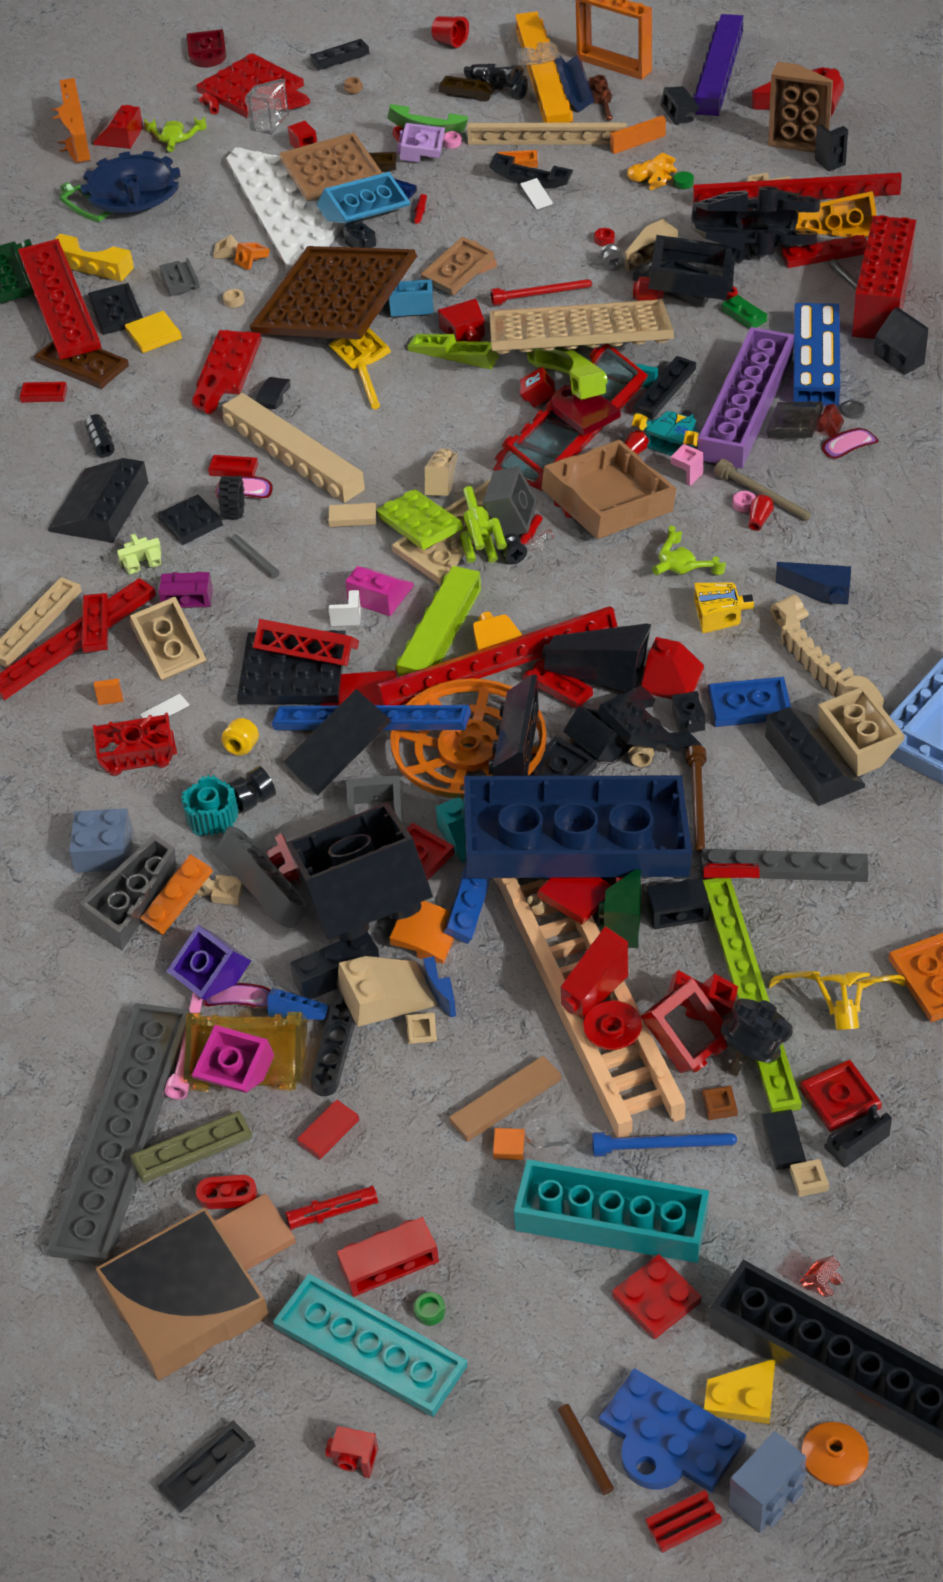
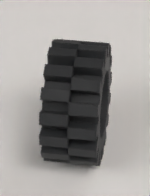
M221 476L218 502L222 518L243 517L245 489L241 476Z

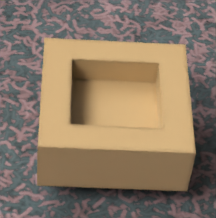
M820 1159L790 1165V1173L799 1197L829 1190V1183Z

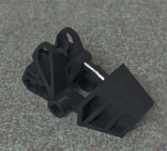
M771 186L759 187V197H748L747 191H731L693 203L691 214L692 230L707 240L744 251L745 243H755V253L760 255L774 254V247L779 244L814 245L817 244L818 232L807 228H796L798 212L814 213L820 211V199L811 196L799 197V193L778 190L777 187ZM744 218H751L752 222L769 228L768 230H743L742 220Z

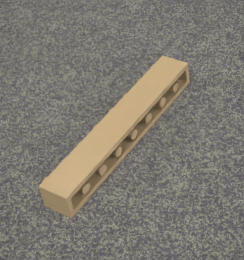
M244 393L222 405L223 420L228 427H232L243 437H247L258 447H262L271 456L278 458L286 466L293 468L301 476L314 482L317 487H321L330 493L332 497L346 503L365 490L364 477L361 470Z

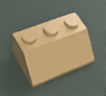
M866 686L818 704L819 727L857 777L881 767L905 739V735Z

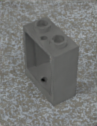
M399 775L346 780L348 818L356 815L355 804L394 801L395 813L403 823Z

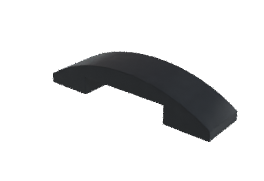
M495 153L489 166L500 176L518 184L537 178L543 188H556L567 185L573 174L572 169L553 166L550 172L515 164V157Z

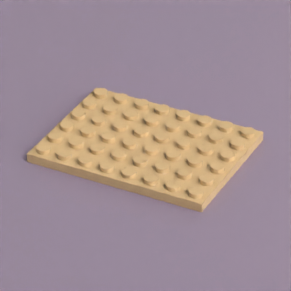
M662 299L490 311L492 351H497L500 354L509 353L513 349H519L520 352H530L533 348H542V350L549 351L554 350L558 346H564L565 349L578 348V345H587V347L594 348L601 346L603 343H610L611 346L623 345V342H632V344L639 345L645 344L648 340H655L656 343H666L668 339H674V330Z

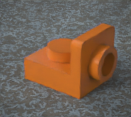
M257 242L238 243L234 262L244 269L250 270L253 260L268 257L270 249Z

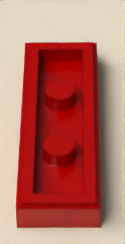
M107 593L83 595V653L108 650L109 599Z

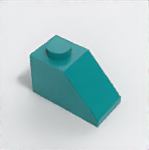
M457 797L435 808L438 829L446 841L454 846L456 856L463 863L466 861L464 803L460 797Z

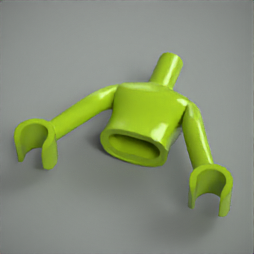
M205 116L202 120H197V117H194L195 126L187 133H183L184 125L179 121L166 122L162 133L157 130L155 119L152 122H147V119H144L146 132L153 133L158 141L167 143V150L169 152L175 150L176 143L186 141L198 130L202 131L207 128Z
M673 525L669 526L667 540L658 556L661 563L652 567L655 575L668 570L678 575H683L693 569L711 567V572L716 575L724 574L726 562L719 563L720 558L714 556L712 560L696 561L693 553L685 547H679L674 551H670L673 544L681 542L682 531L675 532L676 527Z

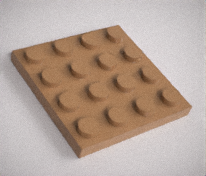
M354 132L279 153L280 161L306 201L319 199L325 188L382 174Z

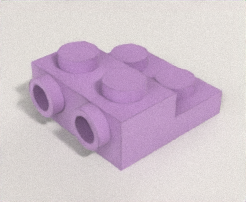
M405 123L404 131L400 130L397 145V154L400 155V160L420 162L421 156L440 158L445 128Z

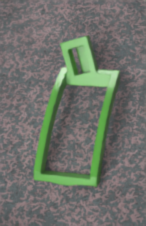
M69 182L60 185L62 192L60 193L61 197L58 199L77 214L94 222H100L113 213L104 211L99 216L80 209L66 199V197L76 190L82 194L81 186L77 185L74 187Z

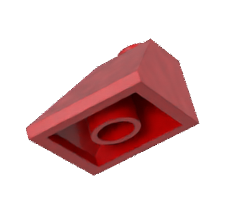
M656 637L648 654L642 686L653 696L672 700V695L696 690L704 670V664L681 642Z

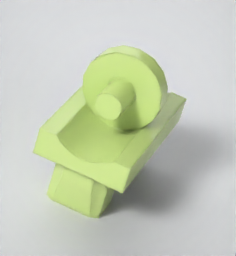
M134 533L130 535L131 542L123 544L124 548L117 550L120 567H124L130 575L141 570L139 564L141 561L147 560L149 567H156L162 564L161 545L158 538L147 540L146 537L138 539Z

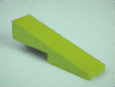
M415 334L407 346L408 351L490 370L499 358L497 351H492L491 342H458L454 334Z

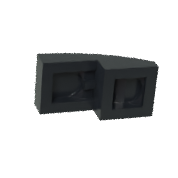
M269 377L259 390L255 401L265 408L277 409L283 403V394L290 389V379Z

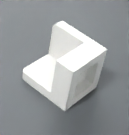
M359 590L349 591L348 604L329 606L331 626L360 625L361 604Z

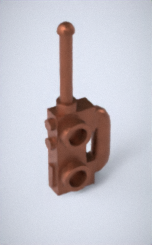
M596 75L589 78L588 81L595 100L594 104L602 103L606 113V120L611 121L613 116L608 105L612 99L611 89L608 88V82L604 75Z

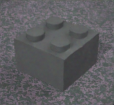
M519 466L493 471L485 498L483 499V507L491 518L499 519L504 536L508 534L520 535L528 533L538 501Z

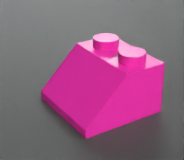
M357 566L345 581L347 599L349 598V591L359 590L361 607L389 617L414 586V582L361 566Z
M215 1025L193 1071L192 1077L247 1093L264 1080L274 1058V1053L268 1039Z

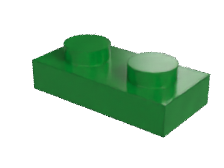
M739 295L722 303V311L748 329L751 327L756 328L767 322L768 314Z

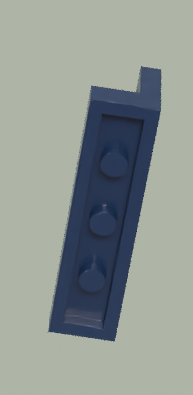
M558 52L555 53L553 57L565 95L575 109L580 112L595 102L582 61L576 55L565 62Z

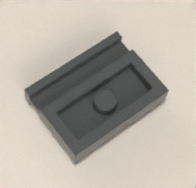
M188 258L185 259V262L181 263L178 260L159 265L160 273L170 296L191 291L190 288L192 287L200 288L198 278Z

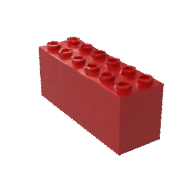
M873 215L855 293L852 337L875 339L876 334L893 309L898 307L903 310L913 260L917 219Z

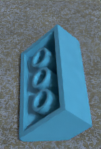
M387 172L325 188L317 203V207L327 221L347 223L409 206L411 202L391 173Z

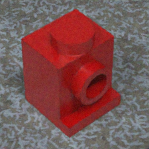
M337 1426L334 1438L330 1437L328 1439L325 1455L328 1458H332L333 1464L337 1465L340 1469L350 1472L356 1469L362 1470L363 1476L370 1478L378 1451L376 1433Z

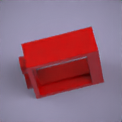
M694 979L680 983L640 1016L680 1073L690 1070L693 1073L699 1071L708 1063L705 1060L711 1054L716 1056L728 1047L727 1041L720 1030L724 1021ZM686 999L689 1000L715 1037L694 1056L690 1055L664 1018Z

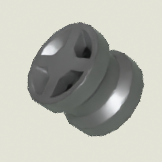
M607 244L601 249L600 257L606 270L616 271L622 267L624 263L623 256L618 245Z

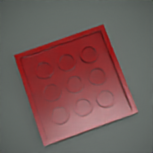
M251 53L241 60L232 63L227 68L218 71L213 76L204 79L196 85L197 92L201 94L204 92L210 93L218 99L219 104L248 119L255 115L253 109L260 107L267 101L303 87L304 81L303 78Z

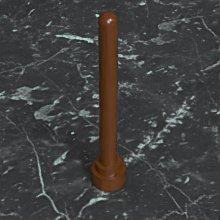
M692 745L686 749L685 756L686 763L691 767L694 849L696 852L702 853L703 849H705L702 767L707 761V754L703 746Z

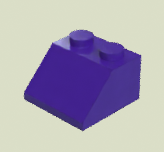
M197 925L167 972L200 998L206 1000L236 985L251 963V960L217 934Z

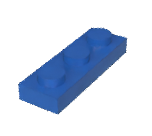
M466 867L464 868L443 933L466 944L472 940L491 878H466Z

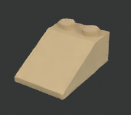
M176 597L130 615L131 627L161 681L207 662Z
M364 956L339 963L337 986L357 1027L437 1006V1001L416 961Z

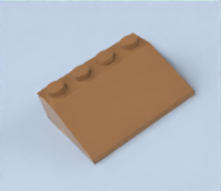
M777 61L771 74L768 146L815 153L817 125L822 124L830 131L833 80L801 65Z

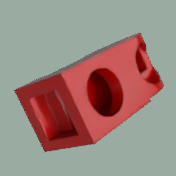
M209 368L192 398L193 407L206 414H212L217 409L219 400L226 390L230 391L234 383L223 374Z

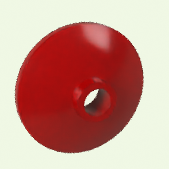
M605 1001L595 1005L588 1011L584 1018L583 1029L586 1038L596 1047L605 1050H619L628 1047L638 1039L642 1030V1020L640 1014L633 1006L622 1001Z

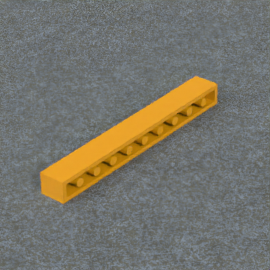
M538 11L515 14L516 33L543 122H573V112L570 110L569 100L565 95L553 58V49L550 48V40L547 38L543 18H539Z

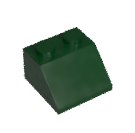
M635 869L606 889L605 901L599 902V918H604L600 919L599 932L605 927L609 928L628 941V948H638L641 915V870Z

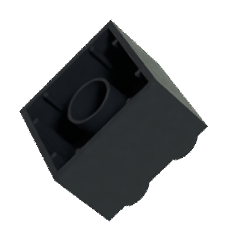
M388 802L286 842L306 899L328 939L336 936L342 941L359 938L368 932L370 922L388 915L391 919L395 920L408 918L420 911L422 907L420 902L433 897L414 840Z

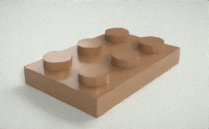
M462 236L421 273L422 280L432 279L434 287L453 296L495 258L494 252Z

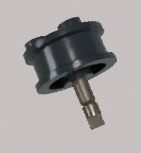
M743 998L734 1002L732 1017L726 1019L720 1028L724 1039L737 1050L727 1072L737 1076L748 1057L767 1063L778 1060L781 1055L780 1046L782 1042H787L791 1038L793 1027L776 1011L777 1009L772 1003L765 1000L758 1002Z

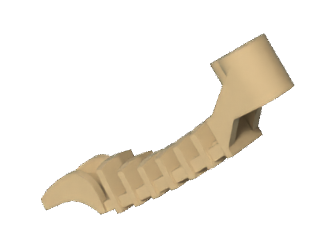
M793 594L771 605V614L774 620L782 627L781 644L788 647V652L795 655L796 661L801 662L804 665V669L806 671L809 670L812 673V677L821 682L823 688L826 687L830 690L832 696L836 695L838 697L866 686L883 708L884 699L869 679L863 676H854L853 670L850 667L842 671L838 662L831 664L830 657L827 654L822 656L821 648L819 646L815 647L813 639L811 637L807 638L806 631L800 629V621L807 618L809 614L798 596Z

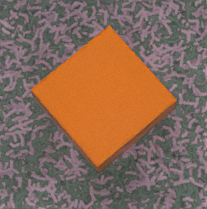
M119 678L94 682L98 705L124 702Z
M495 1128L493 1158L499 1160H524L525 1129Z

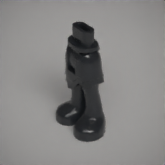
M489 63L473 64L471 67H464V74L467 79L492 83L495 89L500 90L504 87L512 88L513 97L517 99H523L527 93L528 79L527 76H523L524 69L519 65L495 67L496 64Z

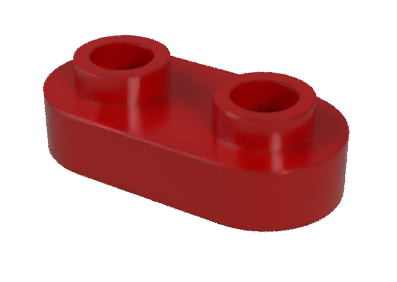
M248 1175L208 1177L203 1179L196 1187L198 1203L203 1208L206 1207L209 1210L238 1208L256 1199L258 1194L254 1179ZM246 1192L245 1195L238 1196L240 1193ZM210 1195H217L215 1198H208Z

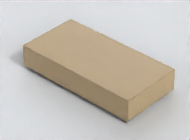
M376 503L329 505V527L376 525Z

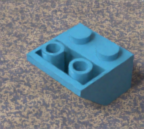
M432 279L400 281L389 297L391 316L403 317L406 315L434 314Z

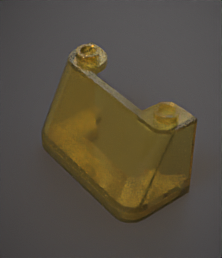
M287 1012L286 1019L281 1014H275V1017H219L218 1015L209 1017L202 1016V1013H186L184 1083L191 1085L193 1091H209L210 1086H219L192 1077L193 1071L215 1025L268 1039L274 1053V1058L264 1080L257 1086H279V1090L295 1091L297 1085H302L308 1031V1018L302 1012Z

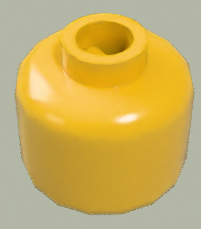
M237 718L232 720L222 733V744L231 754L244 756L258 742L259 732L255 724L250 720Z

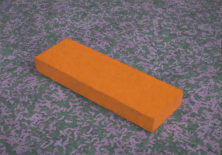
M662 115L610 133V151L616 154L665 137L666 118Z

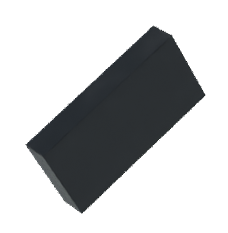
M792 1109L762 1114V1122L775 1169L790 1168V1165L806 1162Z

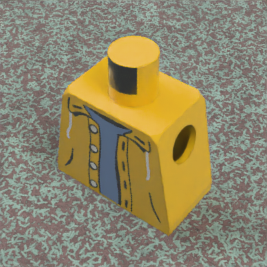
M694 583V603L702 633L739 625L741 623V610L754 609L752 594L738 596L734 583Z

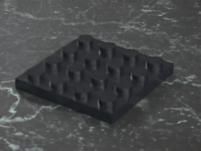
M329 630V631H328V632H333V633H338V634H344V635H346V630H337V631H336V630ZM248 632L237 694L238 705L339 703L343 666L254 649L253 644L256 632ZM264 632L261 644L269 645L277 639L273 634ZM288 637L283 641L289 650L299 645L296 638ZM310 642L306 645L310 654H315L323 649L320 643ZM334 646L329 652L333 658L341 660L344 647Z

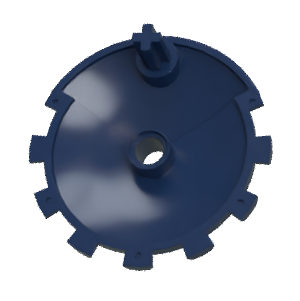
M130 151L118 153L119 157L111 160L104 158L96 162L98 167L93 171L87 170L83 175V179L87 181V184L81 185L82 194L91 196L87 199L93 207L108 212L130 213L155 207L172 197L179 187V182H176L175 179L181 177L179 167L172 168L170 166L173 164V160L167 156L158 158L151 151L130 155Z

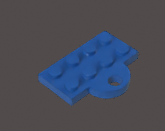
M636 1368L632 1370L599 1417L600 1425L624 1439L622 1445V1465L628 1477L637 1485L653 1490L668 1488L677 1483L682 1476H685L712 1493L746 1442L747 1436L745 1433ZM642 1462H649L654 1465L655 1471L649 1475H644L638 1472L637 1466Z

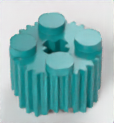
M207 775V777L201 776L197 784H192V787H188L186 791L182 792L181 799L186 822L191 828L192 833L196 836L204 834L206 836L208 834L213 836L214 833L218 835L219 832L224 834L227 827H234L233 823H236L239 812L234 788L230 787V784H226L225 781L222 782L215 775L212 777Z

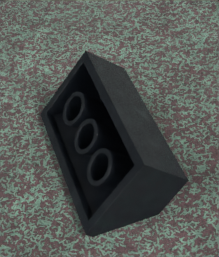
M537 675L529 676L508 690L505 702L501 701L500 717H502V721L498 720L496 725V736L499 737L498 740H493L492 754L495 755V758L489 761V775L528 776L539 715Z
M792 707L766 715L765 737L818 806L865 788V783L859 776L857 777L811 715Z

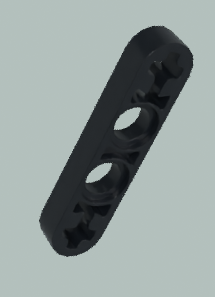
M343 997L337 998L331 1005L311 1074L313 1091L322 1097L332 1095L338 1088L356 1024L349 1010L345 1011L344 1021L341 1020L340 1012H343L344 1008L349 1009ZM335 1030H343L344 1032H346L345 1035L339 1039H335L330 1036L331 1033ZM330 1053L339 1055V1058L334 1062L323 1060ZM326 1071L328 1072L329 1081H326L325 1085H321L320 1082L324 1081Z

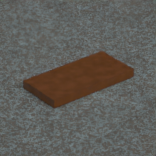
M53 341L34 356L36 363L99 389L104 388L129 366L128 359L103 349L60 360Z

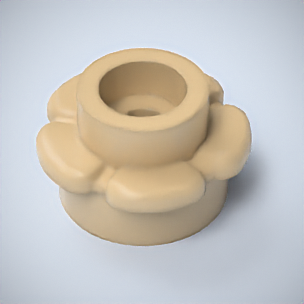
M634 745L629 749V759L637 767L648 766L652 762L654 750L650 747Z

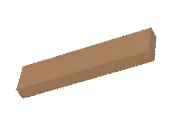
M541 1056L449 1117L450 1123L469 1142L561 1081V1074L544 1056Z

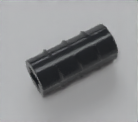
M99 414L89 415L85 420V427L96 455L101 458L111 456L115 449L109 429L106 426L107 423Z

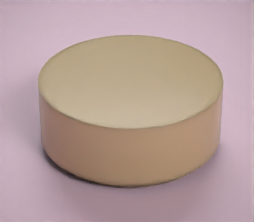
M239 289L227 290L223 294L224 305L229 308L242 306L245 302L244 293Z

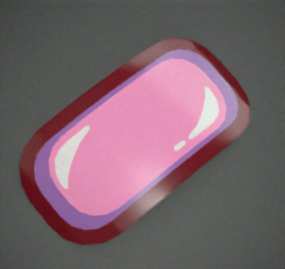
M850 429L826 440L822 445V451L830 459H839L861 447L877 444L879 439L866 429Z
M241 476L244 482L245 497L266 499L271 496L273 485L268 479L257 476ZM220 482L217 484L215 489L216 498H219L218 492Z
M237 983L203 1000V1005L205 1007L242 1005L268 1009V994L271 990L262 985Z

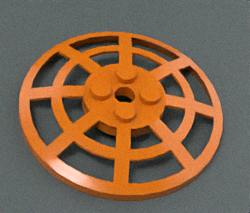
M459 679L430 687L412 698L405 705H426L428 703L429 705H442L438 699L440 697L460 692H479L476 705L469 704L471 713H474L473 719L468 720L465 730H443L438 739L427 736L430 730H419L418 733L410 730H391V752L400 772L411 783L422 790L448 798L460 797L464 799V791L460 789L464 786V776H466L467 772L482 770L487 776H493L489 775V761L495 758V755L492 754L493 740H498L499 736H496V729L487 722H484L483 719L484 715H489L502 721V717H500V710L487 706L489 693L506 698L507 691L513 687L487 679ZM540 710L536 726L539 744L538 746H533L531 756H536L530 763L528 775L534 771L541 761L546 747V726ZM400 737L415 742V755L419 764L409 767L404 766L399 753ZM469 743V744L474 745V746H473V747H470V748H467V747H464L463 745ZM423 745L438 748L440 757L427 762L423 754ZM447 765L451 769L456 770V773L452 779L441 775L434 769ZM426 772L434 779L449 784L450 787L449 789L436 787L414 775Z

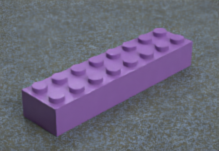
M754 327L750 328L698 438V450L703 452V461L717 464L724 458L733 463L734 467L743 469L792 360L794 335Z

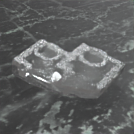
M551 42L538 43L537 49L530 47L517 48L516 53L519 65L547 63L558 59L560 55L557 44Z

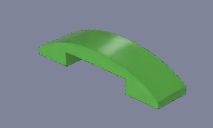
M390 104L387 119L402 128H405V123L442 127L445 128V133L448 131L460 133L465 131L468 116L449 113L447 120L409 114L410 107L395 104Z

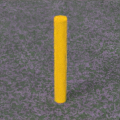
M360 362L357 364V368L371 408L378 409L380 403L364 362Z

